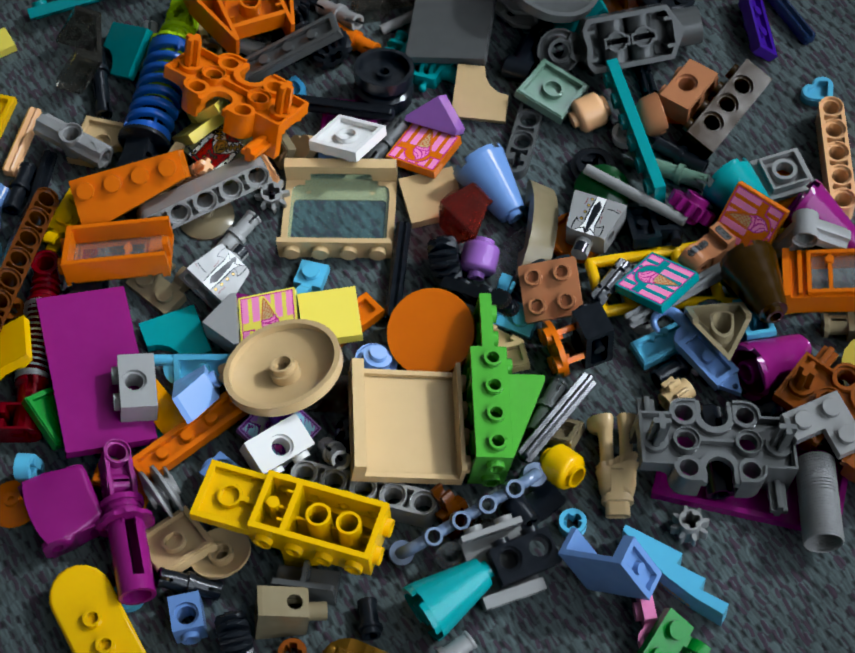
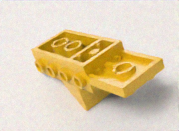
M213 459L189 512L190 519L248 535L251 541L260 548L271 549L272 547L281 550L285 565L303 567L304 560L306 559L310 560L311 566L322 565L329 567L335 565L344 568L345 571L353 575H361L363 573L371 576L375 565L380 566L385 550L382 547L385 537H391L395 525V519L391 518L390 504L387 502L293 477L289 474L269 470L268 474H263Z

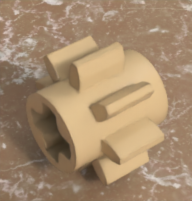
M671 376L660 384L662 389H660L661 393L658 394V400L667 411L673 400L677 398H694L696 391L686 378L674 379Z

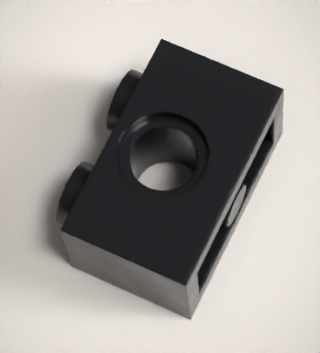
M600 301L593 304H583L576 310H573L571 324H574L575 330L571 331V343L576 353L584 352L585 358L580 360L584 368L588 369L612 360L615 329Z

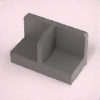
M306 559L304 560L303 567L278 564L276 578H271L270 586L306 587L309 592V602L327 601V604L336 605L341 572L314 569L311 567L310 560Z

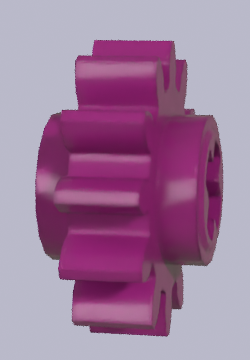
M674 188L667 198L668 203L674 206L675 210L688 217L686 223L696 226L699 222L705 227L706 225L710 227L717 216L716 212L709 209L708 205L710 202L693 190L688 189L684 193Z

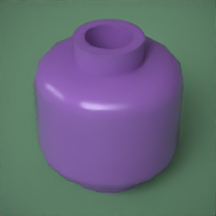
M474 236L472 240L464 243L460 262L463 271L467 273L469 279L483 281L484 277L495 274L500 250L494 245V240L483 236Z

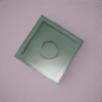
M543 59L519 86L514 97L561 125L568 116V113L572 111L571 103L575 99L586 95L590 86L548 60Z

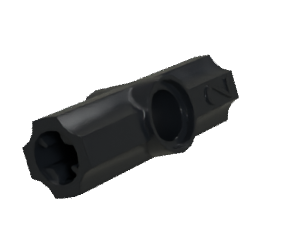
M713 404L700 406V414L705 423L715 427L723 425L720 406ZM711 461L706 466L708 483L705 486L707 499H713L714 501L725 500L733 496L734 488L730 467L721 461Z

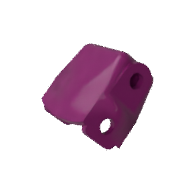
M76 464L64 469L42 473L23 481L18 487L30 520L44 541L41 547L46 558H57L100 536L95 528V523L104 516V512L100 508V502L83 465Z

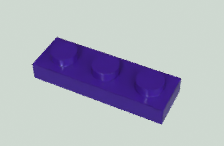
M739 0L738 7L743 15V26L748 34L750 51L755 56L771 62L778 55L763 0Z

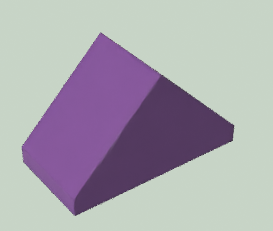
M446 94L433 98L405 117L407 122L455 136L464 134L465 127Z

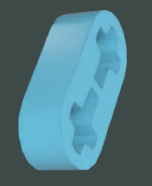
M19 452L16 454L13 475L20 484L25 480L45 473L44 462L36 454Z

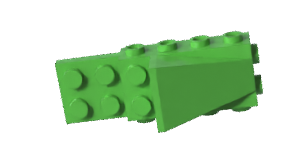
M479 293L473 312L476 323V341L469 348L461 374L466 375V390L462 394L463 401L468 403L467 419H464V428H469L470 433L469 445L466 446V455L471 456L470 474H467V484H482L486 487H495L504 484L544 385L545 375L512 374L513 364L512 359L507 358V347L498 346V331H493V323H496L497 306L492 305L491 293Z

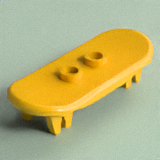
M75 565L66 568L57 575L49 591V605L72 653H146L121 602L118 600L111 582L102 571L89 565Z

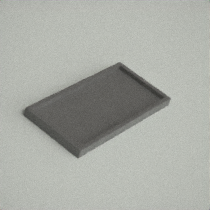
M415 0L405 54L412 59L413 63L486 65L497 0Z

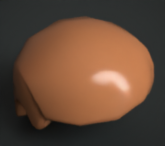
M654 92L640 98L636 104V109L646 135L657 137L666 133L668 122L658 94Z

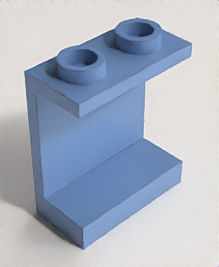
M571 527L558 552L559 556L586 589L650 600L662 575V572L634 536L623 535L612 557L597 554L577 528Z

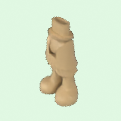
M623 412L617 415L619 456L615 458L613 451V414L600 413L591 416L586 421L589 433L598 436L600 461L596 466L595 474L602 497L601 504L605 507V517L608 519H627L631 517L630 506L634 504L633 497L636 490V476L639 466L637 461L638 453L633 451V444L629 443V432L636 417V414Z

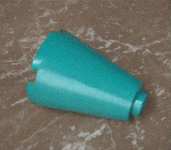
M736 158L724 164L713 174L712 178L715 181L709 188L707 184L704 187L703 197L720 211H723L734 188L740 181L770 198L752 165L746 158H742L743 161L741 162Z
M474 558L409 583L402 588V591L406 593L404 597L420 623L423 622L426 626L430 625L432 630L428 634L436 642H439L445 638L493 585L491 578L494 577V573L486 561L479 562Z

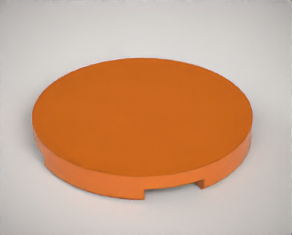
M440 288L420 289L407 295L394 308L387 325V342L394 359L406 370L453 372L456 363H460L461 366L465 363L469 348L476 341V323L469 307L457 295Z

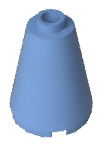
M492 143L478 148L464 158L467 163L462 168L459 165L456 166L453 175L500 222L512 224L523 216L522 211L525 206L504 149L500 143H497L495 148Z

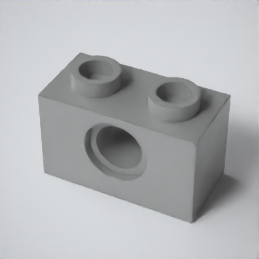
M154 353L117 355V366L111 367L112 385H118V393H113L114 411H120V421L157 420L158 399ZM130 386H138V387H140V388H139V389H136V390H132V389H129L128 387H130Z

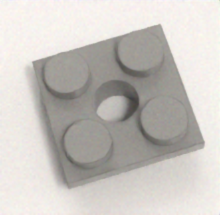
M798 148L750 161L768 195L775 202L795 197L799 193H807L810 190L806 186L813 180V177ZM784 170L789 172L790 175L782 176L777 171Z

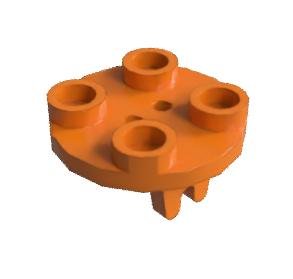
M550 320L543 321L542 328L537 329V334L542 346L547 345L550 353V357H547L549 368L552 374H560L562 378L568 377L570 375L569 364L585 358L584 352L571 356L569 353H565L561 342L564 339L562 334L575 330L574 324L556 329Z

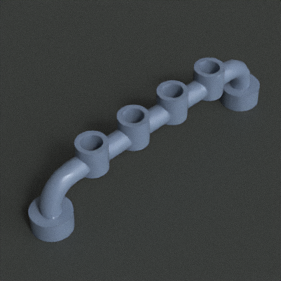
M531 462L524 465L520 472V478L506 481L501 489L491 495L480 496L474 505L464 511L453 512L447 521L436 527L426 528L422 535L413 541L397 540L393 542L388 548L389 560L395 565H407L412 561L415 553L428 546L439 545L443 541V537L455 530L468 528L470 522L478 516L491 514L496 511L500 503L507 499L522 496L524 489L542 485L547 477L541 468V463ZM511 483L517 486V493L515 495L509 491ZM484 499H488L491 503L488 511L482 507ZM457 515H461L464 518V523L461 527L455 523ZM431 530L437 534V539L433 543L428 539V533Z

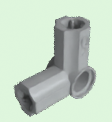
M802 208L792 214V223L775 238L772 246L776 251L778 259L781 260L782 248L796 251L816 245L825 249H847L848 243L851 240V231L819 219L818 212L813 209Z

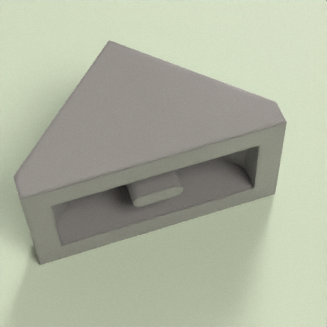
M230 293L202 321L206 337L228 353H232L241 342L239 307L236 293Z

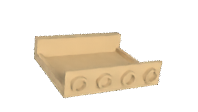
M364 358L351 359L348 371L351 481L462 485L465 475L470 474L471 456L466 455V446L469 445L470 433L469 428H464V419H467L468 403L463 401L462 393H465L466 375H461L460 363L455 364L453 372L369 369L364 368Z

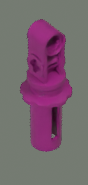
M111 439L105 443L98 461L101 495L103 498L100 502V508L104 512V516L96 521L95 528L98 530V535L104 538L108 537L119 602L125 605H137L146 603L157 595L146 530L154 526L155 517L151 510L143 508L145 504L144 498L138 493L137 475L134 471L129 444L122 439ZM110 456L116 457L119 460H114Z

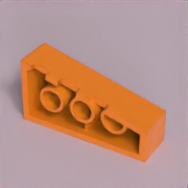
M180 149L70 180L68 183L81 224L115 221L143 203L191 177L184 150Z

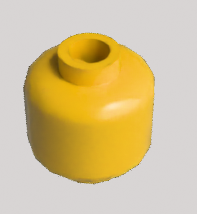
M564 444L547 448L540 457L541 468L547 477L546 480L559 489L574 488L585 477L584 458Z

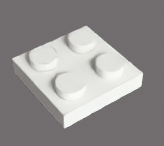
M339 114L309 140V148L311 151L319 152L323 155L342 158L349 162H358L387 135L386 125Z

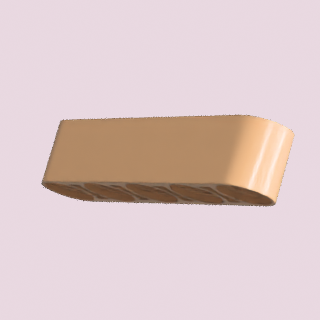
M827 96L819 102L815 121L823 186L851 220L855 208V181L845 108L839 98Z

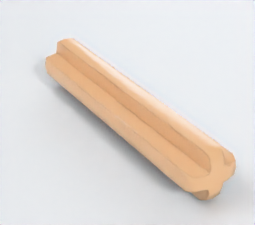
M28 108L3 164L2 171L5 176H16L19 165L24 161L34 138L33 128L36 119L42 114L41 109Z

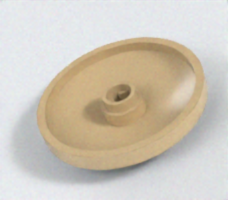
M290 319L275 322L251 333L235 347L224 367V386L232 402L240 410L248 414L260 417L289 415L311 406L331 390L343 368V352L335 334L319 322L307 319Z

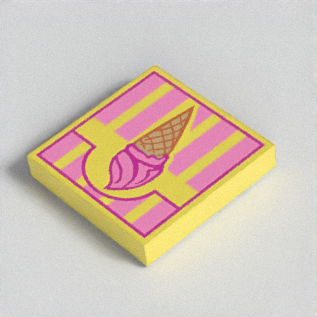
M295 287L238 298L241 341L251 333L269 324L283 320L299 319L298 297Z

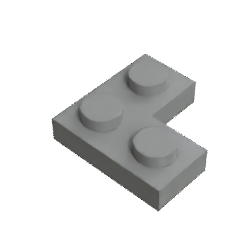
M837 390L781 414V422H783L784 418H790L791 424H797L798 430L792 439L794 445L823 433L838 460L855 453V420Z

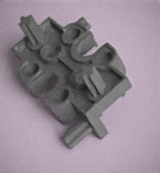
M650 396L636 399L637 414L629 432V443L637 444L639 470L663 472L667 475L668 485L674 492L681 495L697 496L701 486H706L708 483L707 464L711 461H721L731 468L735 498L753 497L757 495L761 488L767 491L769 513H773V516L788 513L786 492L799 470L796 445L792 441L798 426L797 424H791L790 418H784L783 422H781L780 417L761 416L760 410L755 404L743 400H732L725 404L726 423L715 427L704 422L700 414L699 400H695V398H677L671 402L667 411H655L654 399H650ZM688 437L693 442V446L685 448L678 443L677 438ZM749 440L754 444L755 449L752 451L745 450L740 446L739 441Z

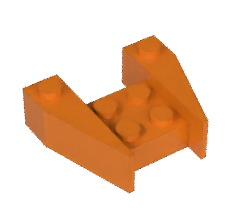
M183 0L189 14L228 53L240 55V39L279 28L283 29L285 36L295 31L293 0Z

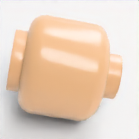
M591 92L575 99L571 103L572 112L568 113L569 120L574 128L579 127L584 133H589L608 123V116L611 115V110L603 95L599 96Z

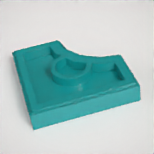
M118 22L112 23L103 45L112 54L111 75L130 81L135 80L153 31L134 25Z
M194 304L138 323L148 352L163 350L173 354H212Z

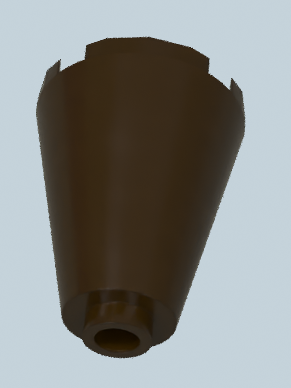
M752 240L753 245L744 247L743 243L728 251L720 261V276L722 280L761 322H779L786 314L788 307L774 247L763 240Z

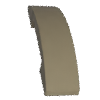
M532 180L527 182L524 205L529 207L525 245L518 252L515 275L517 278H519V266L531 264L539 259H544L545 261L552 260L557 237L559 211L556 193L553 189Z

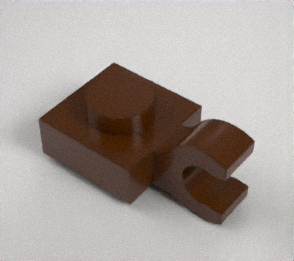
M438 483L430 490L432 497L441 507L435 513L439 524L447 521L453 512L464 511L469 508L464 498L459 495L454 496L450 489L445 491L441 483ZM457 515L455 523L461 527L464 523V518L461 515ZM455 530L446 536L453 540L463 530Z

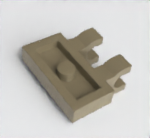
M173 263L171 271H173L176 268L175 264ZM185 266L179 269L172 283L167 281L163 274L129 278L125 282L128 289L161 315L178 310L187 301L184 293L190 289L178 277L186 269Z

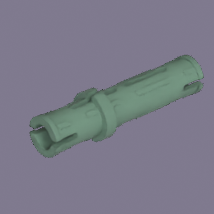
M628 150L627 156L636 157L634 151L630 152ZM627 158L624 160V166L635 168L633 160ZM656 158L662 177L672 180L675 185L680 186L684 184L703 192L706 185L696 180L709 182V174L688 169L687 165L682 163L676 165Z

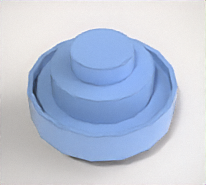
M368 343L362 345L355 355V358H364V368L397 369L398 362L394 359L389 347L385 345Z

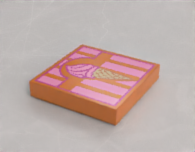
M411 123L385 157L386 159H397V167L435 179L462 144L461 136H455Z
M740 181L734 188L717 222L721 223L736 237L735 246L742 243L744 247L753 245L752 240H763L772 245L790 210L743 181Z

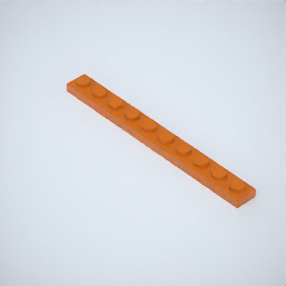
M367 292L357 298L362 332L385 317V310ZM227 391L223 392L220 398L193 422L187 424L185 420L134 455L132 457L134 471L137 474L142 471L153 483L149 466L154 465L164 475L162 467L165 466L170 471L247 416L248 413L240 410L232 402Z

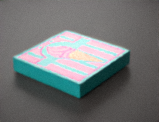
M651 252L615 284V291L663 314L699 281V273Z

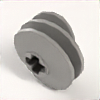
M154 465L149 466L154 483L142 471L138 472L143 490L155 510L160 505L168 516L172 518L173 513L169 503V499H171L181 512L184 511L180 497L181 491L165 466L162 467L165 477Z

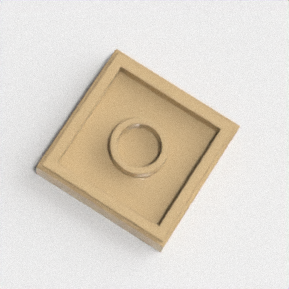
M186 505L184 506V511L181 512L179 509L173 513L172 518L168 516L146 530L152 567L156 573L160 567L183 572L191 567V565L208 556V553L218 549L214 540L199 521L190 519V510ZM159 576L162 580L169 581V578Z

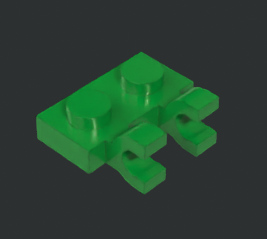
M669 607L664 608L637 653H679L680 651L683 653H709L711 648L702 641L692 638L690 634L694 627L673 608Z

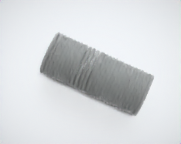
M807 452L798 457L799 470L796 474L802 542L804 548L811 552H832L839 549L845 542L835 459L827 452Z

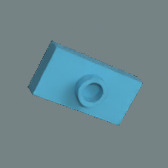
M676 322L661 328L658 333L654 331L630 342L629 348L643 370L660 364L675 354H680L673 344V337L679 328Z

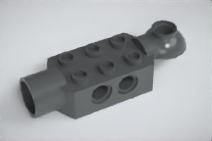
M663 3L588 16L579 20L575 32L565 28H554L547 31L539 41L537 55L540 62L546 59L564 71L571 70L578 62H581L593 74L606 72V60L614 58L618 59L621 69L675 59L679 47L703 42L702 19L697 6L671 10L667 4ZM557 43H562L564 46V52L560 57H554L552 53V48Z

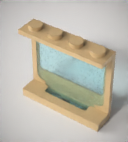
M285 158V190H289L290 196L284 197L287 207H283L281 235L276 237L279 257L287 259L313 257L318 260L327 258H342L345 260L370 258L376 261L392 258L398 184L397 159H360L358 162H349L342 158Z

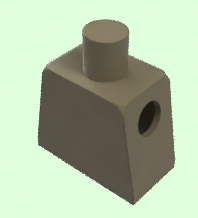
M257 585L254 605L255 640L306 635L309 621H327V601L309 602L308 588Z

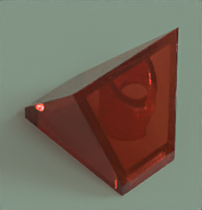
M472 182L440 201L439 226L448 236H454L457 239L458 245L476 239L487 207L493 201L476 183Z

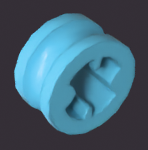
M576 508L564 510L559 516L558 526L562 536L566 538L571 527H567L568 519L572 522L577 519V529L584 535L587 528L586 515Z

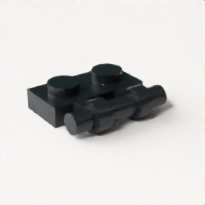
M645 206L627 207L625 223L633 249H649L662 246V239H666L673 247H679L682 244L683 232L677 223Z

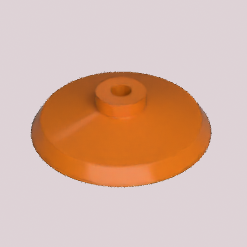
M16 480L0 485V526L4 528L19 527L30 521L25 503L18 490L21 484Z

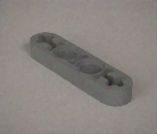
M522 101L505 152L510 168L514 166L516 157H519L520 165L516 169L511 168L515 180L522 179L528 172L544 118L543 114L531 109L530 106ZM524 119H532L536 122L535 125L530 127L521 124ZM525 140L529 143V146L518 148L514 144L517 141Z

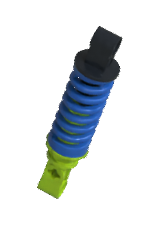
M171 0L165 22L161 25L160 31L152 34L149 39L150 44L147 56L144 59L143 68L136 83V90L133 93L132 102L129 105L123 127L118 134V142L123 151L118 160L117 167L165 154L170 150L171 133L175 129V121L179 116L178 110L181 108L182 90L176 83L163 77L164 65L184 53L186 35L188 33L194 35L199 29V23L189 14L183 0Z

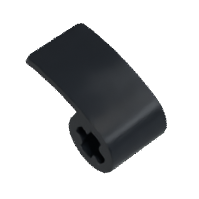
M546 480L528 495L524 496L522 494L518 498L504 501L500 506V511L504 515L511 514L512 518L521 516L523 522L520 526L523 530L529 526L539 524L565 504L566 499L556 486Z

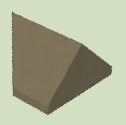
M744 302L684 307V312L692 324L730 361L752 319V313Z

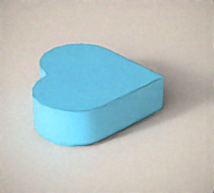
M827 77L815 78L812 84H807L802 88L800 100L805 105L818 107L821 99L833 96V82Z

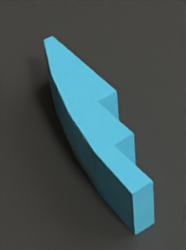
M625 525L622 537L623 535L634 536L662 572L658 583L687 607L721 626L726 618L729 604L703 591L706 578L681 566L683 553Z

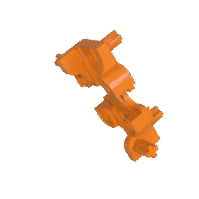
M188 33L186 35L184 53L164 65L163 77L176 83L181 88V108L186 113L196 117L199 112L205 109L206 103L214 97L229 100L231 104L223 108L221 116L224 117L223 132L237 139L253 138L250 143L241 149V154L245 155L244 160L250 162L261 154L275 159L280 154L282 135L285 133V130L297 121L300 122L302 117L308 113L309 102L293 94V82L287 81L276 74H273V76L269 75L260 82L246 81L245 75L250 70V64L247 63V59L234 53L217 55L201 47L202 39L200 34L196 33L193 35Z

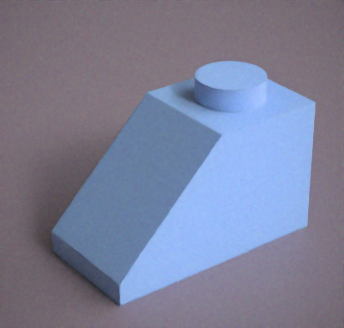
M205 365L180 378L173 384L172 400L187 424L193 422L220 398L219 387L222 386V383L219 381L215 371L209 372Z

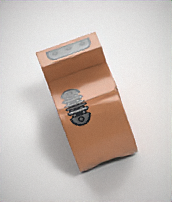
M716 222L710 227L706 235L684 249L678 258V262L700 273L720 262L725 254L734 248L736 237L721 223Z

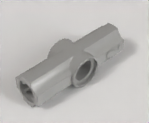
M49 113L41 114L36 119L33 128L35 135L63 149L67 157L72 159L80 158L99 169L102 167L106 168L111 162L114 153L113 147L83 132L82 127L78 123H66Z

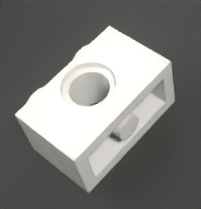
M294 413L243 443L239 451L251 470L263 474H268L269 470L283 473L285 471L283 467L293 461L296 464L310 457L309 451L315 445V442L297 414ZM272 444H281L286 450V455H276L272 450Z

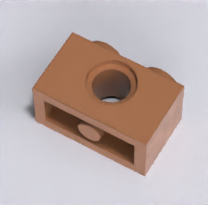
M689 59L683 67H678L671 82L668 85L664 84L658 93L665 115L682 125H685L690 118L693 119L696 116V110L705 100L708 101L712 96L710 93L717 86L718 73L692 59Z

